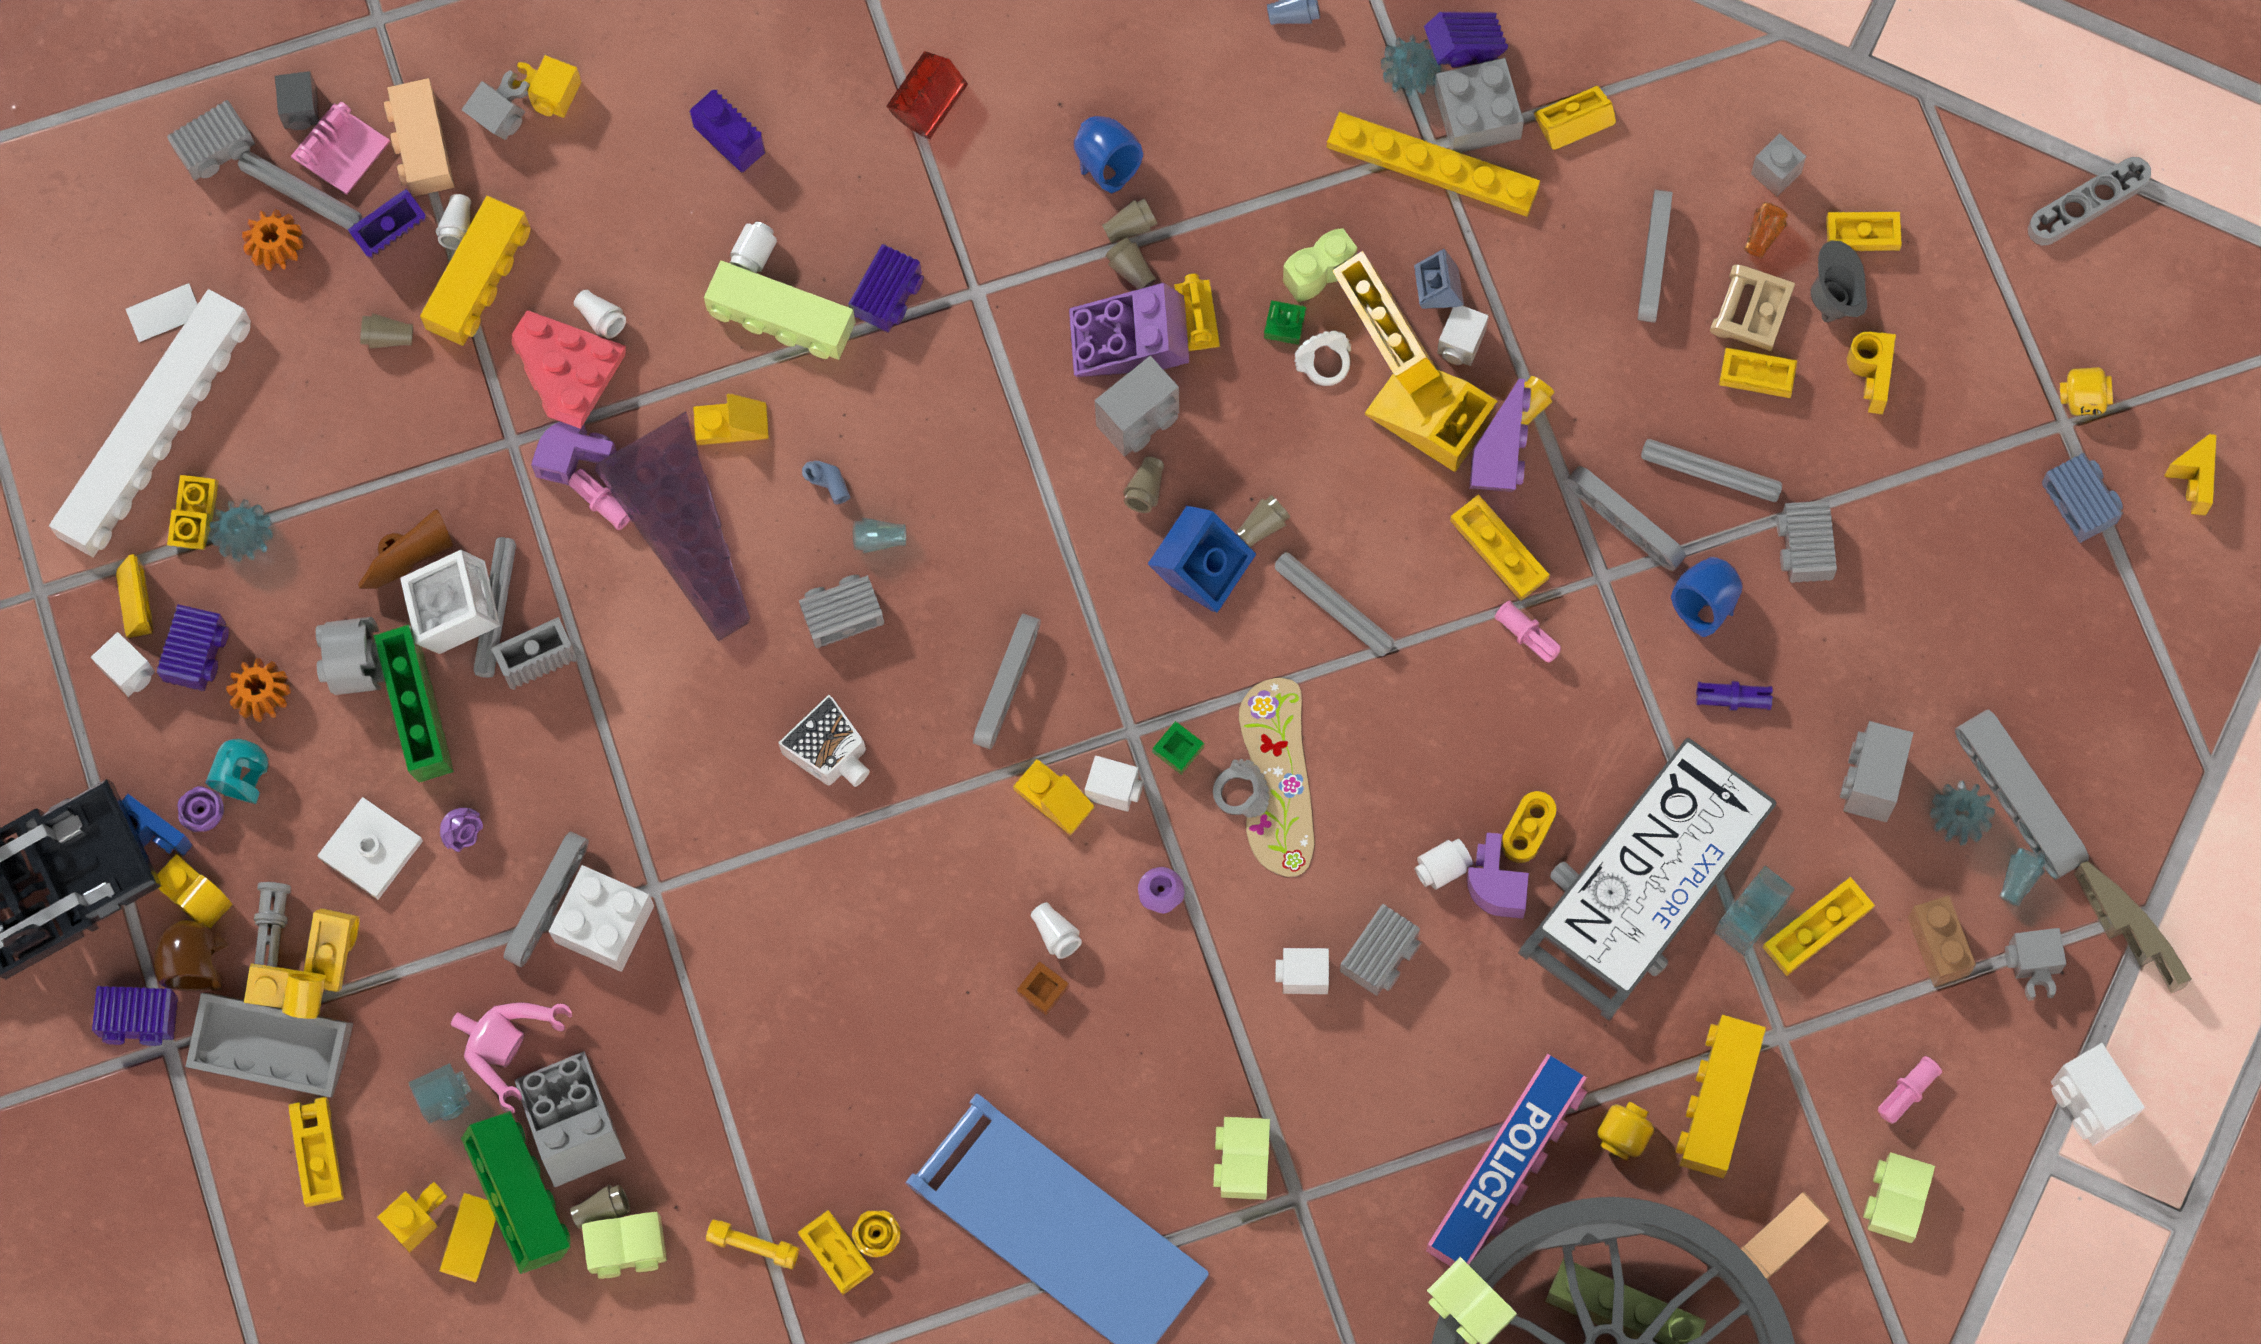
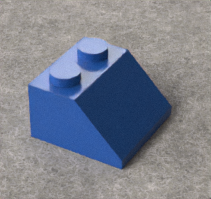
M1186 506L1148 562V565L1169 586L1212 612L1218 613L1256 556V553L1213 511Z

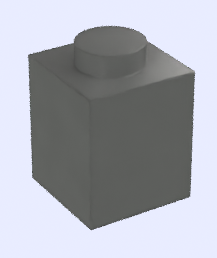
M311 72L276 75L278 115L284 128L305 130L311 125H317L319 122L317 86Z

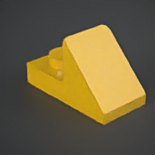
M727 394L726 404L693 407L697 445L769 439L766 402Z
M2214 434L2207 435L2173 461L2164 474L2165 477L2189 479L2186 489V501H2192L2191 514L2206 516L2213 504L2216 435Z
M1038 759L1034 761L1013 786L1015 792L1070 835L1094 809V805L1066 774H1063L1061 777L1058 776Z

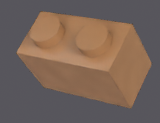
M1950 896L1914 906L1908 916V921L1933 986L1936 987L1969 976L1976 964Z

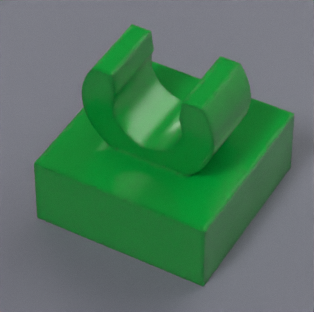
M1271 300L1264 338L1299 345L1306 307Z
M1175 721L1152 748V753L1182 775L1203 750L1204 742Z

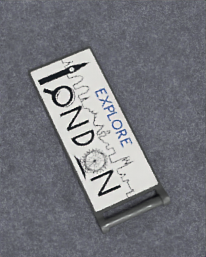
M1686 738L1538 928L1526 940L1518 954L1526 960L1529 958L1534 960L1602 1011L1600 1015L1610 1021L1772 812L1777 802L1696 742ZM1543 939H1546L1617 993L1610 999L1539 946Z

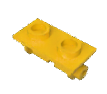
M1188 274L1184 277L1185 282L1174 284V289L1184 295L1188 350L1195 351L1220 347L1210 280H1201L1198 274Z

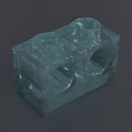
M1764 866L1719 921L1715 934L1745 956L1790 901L1795 888L1767 866Z

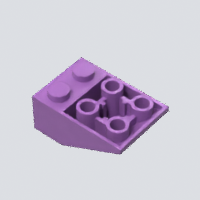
M1165 283L1069 308L1074 376L1076 377L1129 373L1149 356L1163 370L1189 363L1184 295Z
M1519 378L1473 450L1469 489L1514 492L1516 484L1522 485L1525 461H1518L1519 448L1526 447L1528 425L1521 424L1522 412H1528L1531 397V388L1524 387L1525 379Z

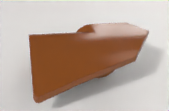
M433 510L404 536L398 533L384 536L378 544L379 556L372 561L367 572L358 583L359 588L377 589L411 572L415 564L453 547L439 510Z

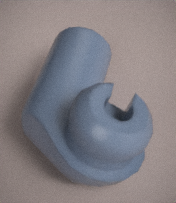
M810 461L803 466L802 475L804 479L812 484L828 488L834 504L844 503L851 498L838 467L821 461Z

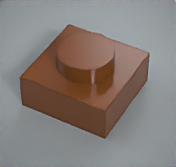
M1039 961L1016 989V993L1047 1016L1069 988V983Z

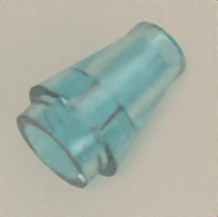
M864 517L862 521H853L854 550H862L863 554L906 545L905 524H895Z
M2018 848L2015 855L2011 854L1999 897L2019 907L2024 897L2045 873L2043 867L2046 861L2035 853Z

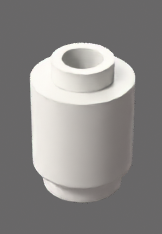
M755 222L754 225L746 224L730 253L732 258L730 264L754 273L761 272L777 243V239L773 236V229L761 222Z
M1456 839L1453 842L1447 840L1417 857L1419 865L1415 867V871L1425 887L1431 885L1437 890L1465 874L1467 868L1473 865V861L1460 839Z

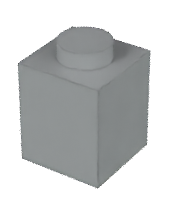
M1779 133L1755 157L1751 175L1778 197L1802 173L1806 156Z

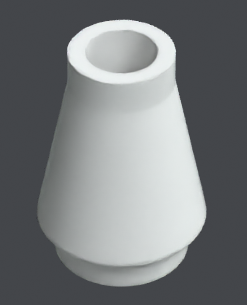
M462 194L450 196L449 204L436 229L438 242L445 248L457 250L471 224V200L469 197Z
M583 290L576 296L574 306L582 313L598 336L611 339L622 331L626 323V317L623 315L620 307L594 295L589 290Z
M1043 903L1032 911L1031 918L1036 923L1050 954H1055L1057 958L1063 959L1079 948L1082 943L1079 937L1080 931L1056 912L1049 903Z

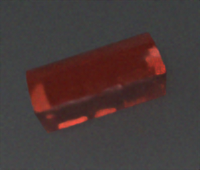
M924 51L886 107L907 128L927 139H931L968 83L950 59Z

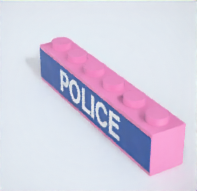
M1546 1055L1429 1241L1426 1252L1450 1267L1460 1257L1469 1265L1484 1248L1483 1246L1490 1235L1494 1237L1500 1235L1509 1219L1503 1214L1510 1203L1516 1206L1520 1203L1528 1189V1186L1524 1184L1525 1179L1530 1171L1535 1174L1540 1171L1548 1157V1154L1543 1152L1550 1139L1557 1143L1568 1125L1563 1120L1570 1108L1577 1111L1586 1097L1588 1091L1584 1090L1583 1087L1587 1077L1551 1055Z

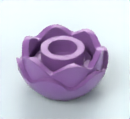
M197 786L187 791L179 799L177 805L180 823L185 828L194 832H206L218 825L224 813L223 801L220 795L203 786ZM199 808H204V812L198 813Z
M458 808L450 811L443 818L440 825V837L444 846L447 849L452 848L460 852L464 847L475 844L477 833L483 828V823L479 818L480 814L471 808Z
M1157 867L1149 870L1142 876L1138 884L1140 902L1147 909L1165 914L1183 901L1185 893L1183 881L1175 871L1169 868ZM1162 886L1165 890L1163 892H1159L1157 890L1158 887Z

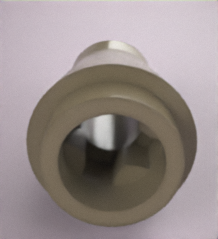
M1134 199L1112 219L1102 224L1110 242L1113 244L1118 240L1151 231L1150 227L1158 223L1146 200L1142 199L1136 202Z
M1125 238L1112 247L1105 255L1110 261L1108 265L1135 286L1137 290L1149 287L1155 282L1156 278L1151 273L1136 242L1131 243L1128 238Z
M372 313V316L362 317L360 344L369 345V349L412 345L413 324H406Z
M1154 457L1144 458L1142 465L1123 491L1125 496L1124 503L1127 507L1136 512L1148 513L1152 510V507L1158 504L1161 476L1164 469V463Z
M1270 495L1266 500L1261 499L1236 533L1251 548L1258 541L1286 526L1284 522L1291 516Z
M607 1185L579 1205L571 1207V1215L578 1229L582 1228V1224L622 1218L630 1213V1204L621 1185L614 1187Z

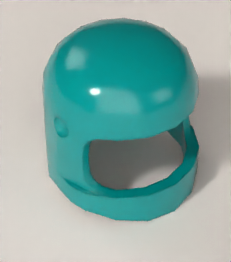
M243 739L227 740L219 747L205 783L208 787L222 795L256 804L260 792L255 787L261 775L268 770L269 758L266 752L253 742ZM242 767H247L251 769L243 777V779L240 780Z

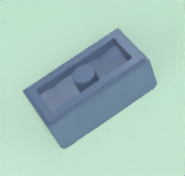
M1445 249L1415 264L1419 304L1422 309L1460 307L1464 305L1458 266Z

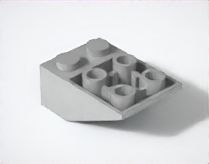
M585 1051L514 1080L517 1089L522 1095L521 1101L541 1159L554 1187L626 1159Z

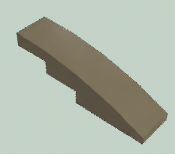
M2088 861L2080 864L2074 875L2108 939L2110 940L2123 934L2140 967L2154 961L2171 994L2184 989L2192 978L2171 944L2149 916L2116 883Z

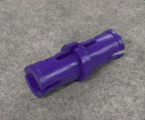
M1698 681L1696 705L1727 706L1732 711H1737L1738 707L1771 710L1773 687L1740 685L1739 681H1731V684L1702 683Z

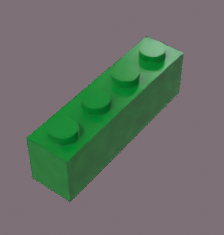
M405 625L374 635L408 772L418 783L453 773L454 770L423 648L415 644L412 628L410 625Z
M511 1111L470 1124L461 1140L519 1273L523 1274L561 1260L570 1248V1234L565 1224L559 1222L555 1213L554 1197L550 1190L544 1188L540 1179V1166L537 1159L529 1154L525 1144L526 1137L522 1125L519 1122H515Z

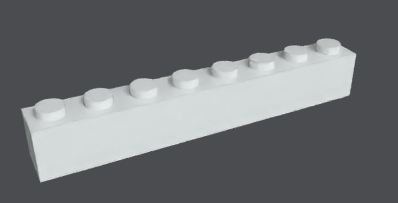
M209 289L206 291L49 524L57 538L93 558L99 549L102 550L107 546L112 536V529L118 520H122L128 515L134 496L139 490H143L148 485L152 476L151 471L159 460H163L168 455L172 446L171 441L179 430L182 431L186 428L191 419V411L197 402L203 401L211 389L212 380L218 371L222 372L227 367L231 358L230 353L238 342L241 343L247 337L250 331L251 320L244 308Z

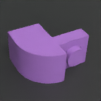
M558 422L548 428L541 436L531 466L537 478L569 485L568 482L576 470L579 459L614 467L618 454L614 442L607 436L599 433H590L587 436L584 425L580 429L563 422Z
M1487 833L1485 844H1478L1476 866H1482L1483 868H1468L1467 887L1473 901L1487 913L1495 916L1523 919L1526 910L1529 873L1499 870L1502 834Z

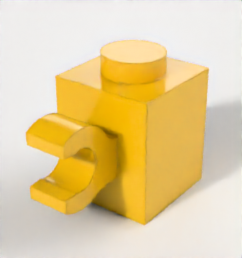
M546 55L538 70L533 69L527 63L518 62V72L527 76L522 81L514 80L512 84L513 89L519 88L521 83L526 81L530 84L527 93L531 105L537 112L545 116H552L554 114L564 118L582 83L577 67Z
M433 1182L422 1192L416 1202L406 1191L403 1192L377 1218L410 1253L438 1227L429 1214L448 1197Z

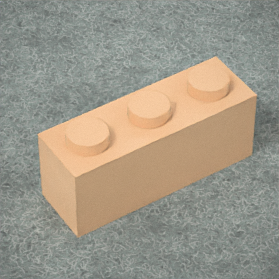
M429 78L387 87L390 101H385L384 107L388 122H394L396 132L390 133L395 154L401 153L403 164L397 165L401 185H408L413 197L455 188L435 93Z

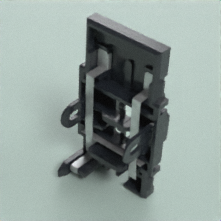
M106 779L71 799L67 798L49 808V811L46 813L36 808L0 828V910L10 908L14 914L13 917L4 922L0 920L1 978L7 980L84 937L83 931L85 929L92 932L99 929L96 922L121 910L122 905L127 906L162 886L115 785L110 780ZM14 833H16L17 836H18V838H16V839L13 838V837H11V838H9V839H7V840L5 839V838L11 836V835L14 834ZM41 873L44 881L37 882L39 880L38 874ZM49 889L50 894L46 896L49 904L40 901L26 909L23 899L35 891Z

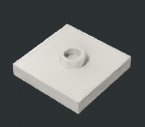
M362 797L317 856L328 866L379 900L423 840L413 831Z

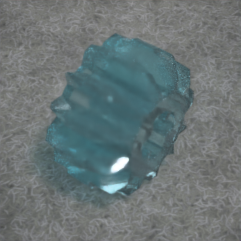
M1413 34L1407 43L1398 37L1395 43L1396 47L1390 45L1386 47V57L1381 59V69L1385 71L1383 73L1385 83L1393 82L1392 90L1394 93L1401 88H1405V93L1408 97L1412 95L1413 89H1417L1423 95L1426 92V85H1435L1436 74L1441 72V64H1437L1433 50L1429 49L1430 42L1428 39L1423 40L1419 44L1416 43V37Z
M243 499L237 508L233 501H229V510L227 512L216 509V515L220 521L210 522V529L215 533L211 536V541L214 546H220L219 552L223 557L232 554L234 561L240 562L243 555L247 554L248 558L254 561L255 554L253 551L258 549L266 552L267 546L263 541L273 539V533L268 529L272 521L268 515H263L264 510L259 504L251 507L249 501ZM241 527H247L248 529L244 531ZM239 530L243 534L236 535L235 532Z
M1963 780L1958 782L1956 790L1947 784L1942 789L1943 795L1936 794L1932 802L1936 807L1931 809L1930 817L1939 820L1934 826L1936 832L1944 829L1948 831L1945 835L1946 842H1950L1954 835L1958 836L1961 846L1966 845L1968 837L1978 842L1982 838L1981 831L1989 832L1992 823L1988 819L1994 816L1995 809L1986 806L1991 800L1989 794L1980 797L1977 795L1980 789L1979 784H1975L1970 791L1967 790ZM1957 808L1960 812L1967 810L1969 812L1968 817L1964 814L1958 816L1955 813Z

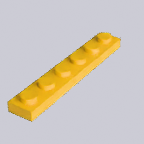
M1342 112L1338 113L1327 140L1328 149L1528 217L1540 186V180Z

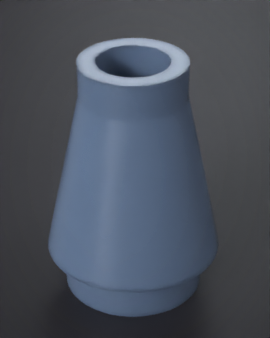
M1279 0L1275 3L1267 4L1271 25L1312 24V20L1320 19L1318 0Z

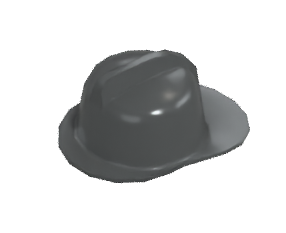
M1832 240L1825 243L1820 249L1818 277L1810 290L1811 299L1821 312L1824 322L1829 323L1846 316L1859 317L1867 309L1863 264L1858 254L1849 245L1841 241Z

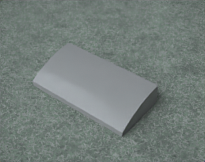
M201 993L185 1067L331 1098L341 1074L353 1023L322 1016L314 1019L297 1018L282 1013L281 1008L244 1003V1000L213 993Z

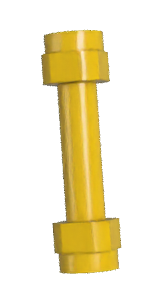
M715 1219L711 1221L706 1234V1241L725 1248L726 1244L774 1259V1265L783 1268L793 1269L800 1251L799 1247L783 1241L778 1245L733 1230L731 1224Z

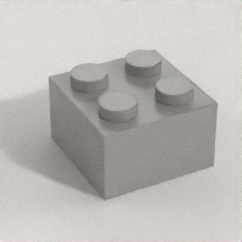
M1505 58L1436 74L1434 92L1451 150L1462 153L1521 139L1524 120Z
M1149 356L1094 400L1096 426L1124 457L1132 450L1138 452L1149 443L1150 436L1160 428L1162 430L1169 428L1177 420L1179 413V386Z
M1869 721L1865 732L1858 731L1848 759V763L1853 764L1854 767L1849 766L1839 798L1846 799L1844 812L1887 823L1897 803L1914 732Z

